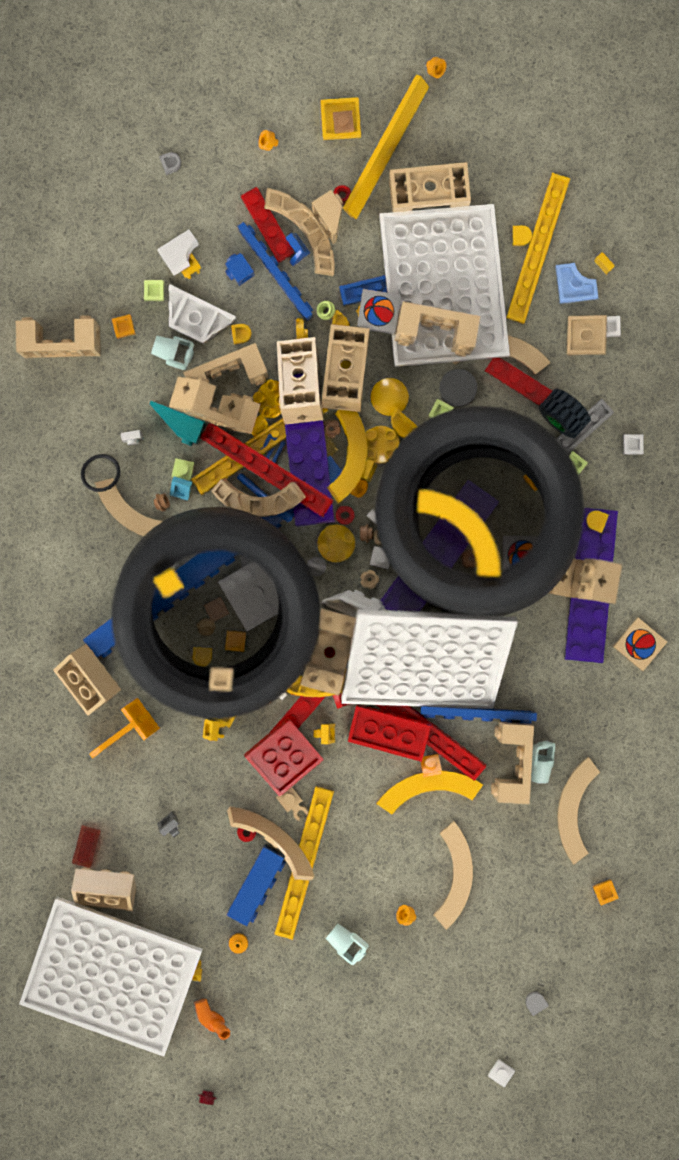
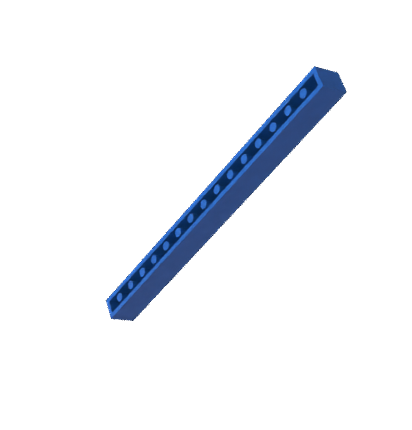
M330 455L328 457L330 482L332 484L341 474L342 470ZM293 507L287 512L294 518L295 516ZM278 514L260 517L278 529L282 526L280 523L284 520ZM227 551L198 553L174 571L183 587L164 597L157 586L152 598L153 621L159 618L157 614L161 611L166 613L173 608V602L177 599L182 601L189 596L188 591L193 587L197 590L204 585L205 582L203 580L208 576L213 578L220 573L219 568L224 564L226 567L236 561L234 557L238 554ZM111 619L83 639L97 658L102 656L104 659L113 652L111 649L116 646Z

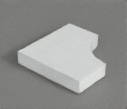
M187 230L158 248L157 251L172 274L176 275L190 266L189 256L192 250L199 244L191 231Z

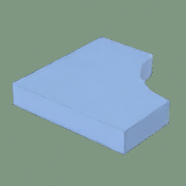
M575 263L555 266L560 304L598 299L596 279H588L582 276L577 270Z

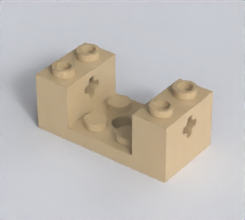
M467 162L390 170L389 186L392 212L412 211L413 208L449 205V208L470 205L471 195ZM433 182L436 188L433 191H428L425 188V184Z
M402 302L394 341H397L402 346L413 345L417 337L419 323L425 327L440 326V329L447 331L455 329L451 352H455L457 356L466 357L475 348L480 316Z
M80 316V319H74L75 342L70 339H63L61 343H53V340H43V327L36 320H33L31 317H23L21 320L16 321V352L24 358L101 356L100 325L91 316Z
M331 324L322 392L323 408L361 412L370 328ZM342 361H349L351 367L343 369L340 366Z
M315 337L277 341L280 410L284 423L293 424L323 420L318 370H320L319 353ZM296 372L304 373L300 378L293 376Z
M256 343L183 372L185 378L186 375H190L196 378L199 376L206 379L209 377L216 379L223 375L222 372L226 370L233 372L240 368L239 365L243 364L251 385L256 384V386L267 382L266 379L269 378ZM213 395L211 405L213 404V400H216L215 395Z
M186 375V378H177L169 405L170 408L228 430L252 434L260 404L253 402L254 398L231 393V396L223 395L219 409L210 406L216 386L210 384L209 379L199 376L196 378L190 375Z
M573 559L564 577L548 594L616 604L622 565L597 559Z
M321 608L317 644L305 668L301 685L339 695L350 654L356 618ZM325 648H334L335 656L333 658L325 657Z
M499 721L498 725H495L494 736L497 737L501 744L520 745L516 748V757H519V765L515 766V776L518 779L495 778V783L491 784V794L499 803L530 804L534 726L532 724Z

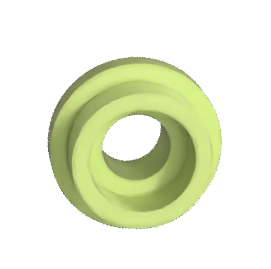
M330 301L319 303L317 315L323 320L331 319L336 310L334 304ZM329 308L328 313L324 314V310Z

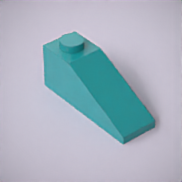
M150 401L152 408L175 434L182 439L181 443L191 447L193 444L198 445L206 425L205 422Z

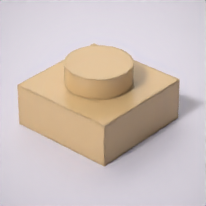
M211 667L210 689L231 691L232 669Z

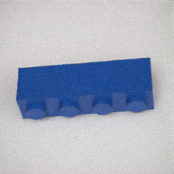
M264 845L229 908L227 916L245 926L249 922H254L258 914L256 912L258 905L262 906L267 898V895H265L267 889H272L277 880L274 878L277 871L281 872L286 863L284 861L285 855Z

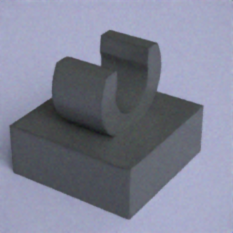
M170 812L157 823L159 832L163 836L170 833L175 838L180 833L177 827L179 825L178 819L173 812Z

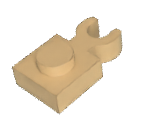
M293 787L280 797L276 796L287 813L291 809L294 811V818L296 820H300L297 814L298 811L302 810L306 815L308 814L307 808L299 805L303 800Z

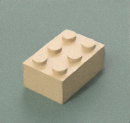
M87 644L72 652L53 669L88 716L121 691L117 682L111 677L105 666L101 664Z
M87 867L75 869L71 889L74 903L88 907L133 911L136 894L134 874L126 871L114 873L106 869L94 871Z

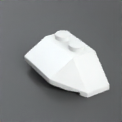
M347 590L322 601L324 608L355 618L357 617L358 610L386 611L382 601L373 597L368 599L364 597V593L357 590L354 592Z

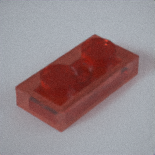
M84 825L81 826L72 864L91 868L101 830Z

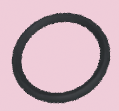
M106 454L90 457L81 469L83 484L86 488L95 492H104L111 489L120 478L121 470L119 463L115 458ZM99 458L109 459L115 464L117 470L115 480L104 488L92 487L85 479L86 467L90 462Z

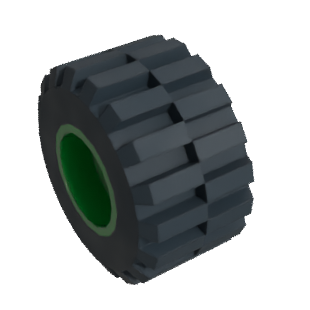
M557 388L539 406L544 419L558 432L569 438L575 439L591 421L588 411L576 398Z

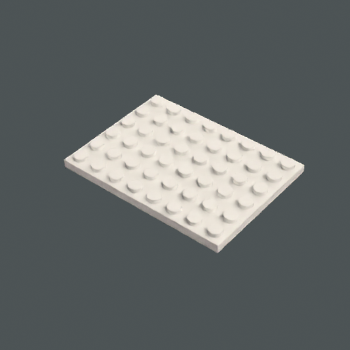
M494 204L380 213L387 293L401 295L399 310L402 302L480 316L475 348L466 357H460L455 355V352H451L455 329L447 331L440 329V326L425 327L419 323L417 337L413 345L410 344L409 346L399 345L397 341H394L395 334H391L394 367L509 357Z
M358 610L342 691V704L493 709L516 629L517 619L512 616Z
M57 896L19 1004L165 1056L203 949Z

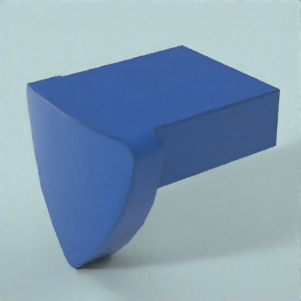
M290 233L286 237L296 252L289 261L294 266L311 252L298 234Z

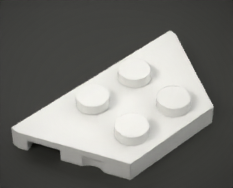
M171 284L169 285V327L205 344L236 320V316Z

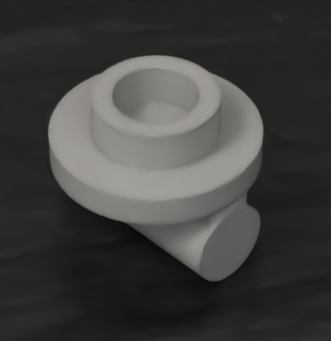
M314 557L308 560L307 563L313 576H320L325 573L327 566L322 558Z

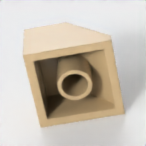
M332 190L312 202V212L319 219L328 237L334 244L337 242L343 209L341 204L343 202L337 193L334 195Z

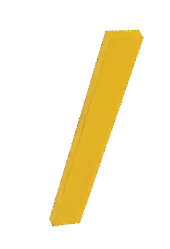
M416 75L343 207V210L356 220L429 89L422 76Z
M555 173L551 174L506 316L507 319L522 324L525 323L569 185L570 178Z
M323 408V415L329 411L327 408ZM283 418L244 444L264 455L279 445L280 442L286 440ZM269 433L274 438H277V440L270 439L268 445L265 448H263L264 442L268 437ZM226 455L191 480L200 494L204 495L213 489L222 478L228 479L243 469L244 466Z
M318 786L314 790L299 844L312 869L334 791ZM291 873L274 935L293 940L309 880L294 879L293 873Z

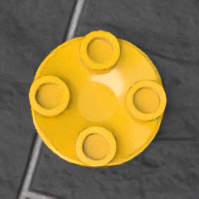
M385 378L378 381L371 391V403L374 409L384 416H391L395 408L402 412L408 404V390L401 381L395 378Z
M270 379L262 384L258 392H255L253 395L254 402L260 404L259 413L265 418H275L281 414L279 381Z
M375 426L367 430V459L377 464L387 463L394 450L400 444L398 435L394 430L386 426Z
M329 525L322 530L318 537V551L323 558L330 562H343L354 552V535L343 525Z

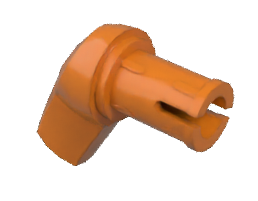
M207 999L195 1001L199 1022L209 1031L216 1032L221 1040L228 1039L230 1036L229 1032L231 1031L225 1026L224 1018L211 1010Z

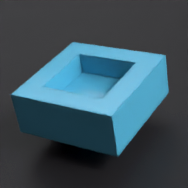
M173 477L170 496L188 501L192 482Z

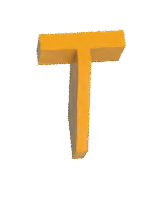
M138 698L121 709L130 723L89 754L92 759L133 728H135L143 740L160 729Z

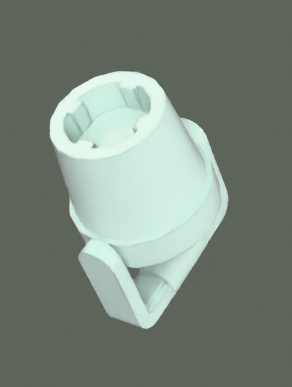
M156 336L151 354L166 360V364L186 370L188 363H191L193 358L194 344L192 341L174 336L173 339ZM178 344L189 346L185 354L184 364L173 361Z
M542 741L533 745L532 782L543 784L549 782L551 770L554 766L555 743ZM547 749V756L539 755L538 751Z
M337 924L326 937V940L337 950V953L351 965L361 961L369 947L356 933L350 932L340 924ZM353 942L362 948L355 954L354 958L346 952Z

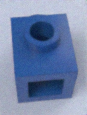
M241 253L238 255L233 254L227 259L225 263L227 270H225V273L231 281L235 279L239 286L255 276L253 269Z

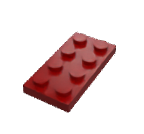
M357 704L347 742L422 762L432 724Z

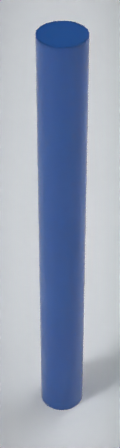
M243 473L238 474L237 479L256 496H268ZM287 511L278 514L286 522H290L293 518Z

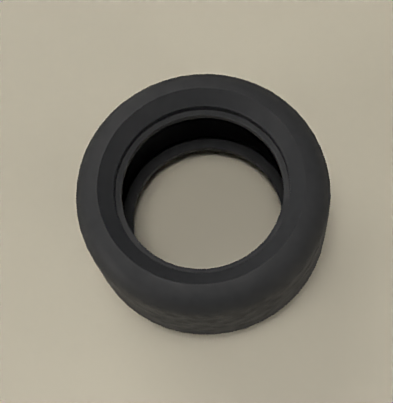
M491 406L462 407L444 412L425 421L408 434L394 450L382 472L375 500L376 528L381 546L389 563L406 585L424 601L451 614L504 616L523 610L546 596L569 569L576 555L584 520L583 489L576 467L568 452L539 423L522 414L503 408ZM492 458L515 466L531 479L543 501L545 519L538 539L528 553L507 568L499 570V576L465 573L447 567L426 550L420 536L419 490L427 491L430 484L440 473L464 460Z
M203 507L188 510L164 520L145 534L133 548L123 565L115 587L111 610L114 642L125 668L134 681L147 694L164 706L189 716L210 719L242 716L267 706L283 695L298 680L307 667L317 644L321 620L320 600L314 577L293 543L268 521L254 514L226 507ZM207 551H227L252 560L271 577L278 595L277 620L266 643L248 659L231 666L218 667L232 669L231 691L210 689L211 667L198 666L177 656L163 642L153 621L152 598L157 588L154 579L170 570L185 558Z

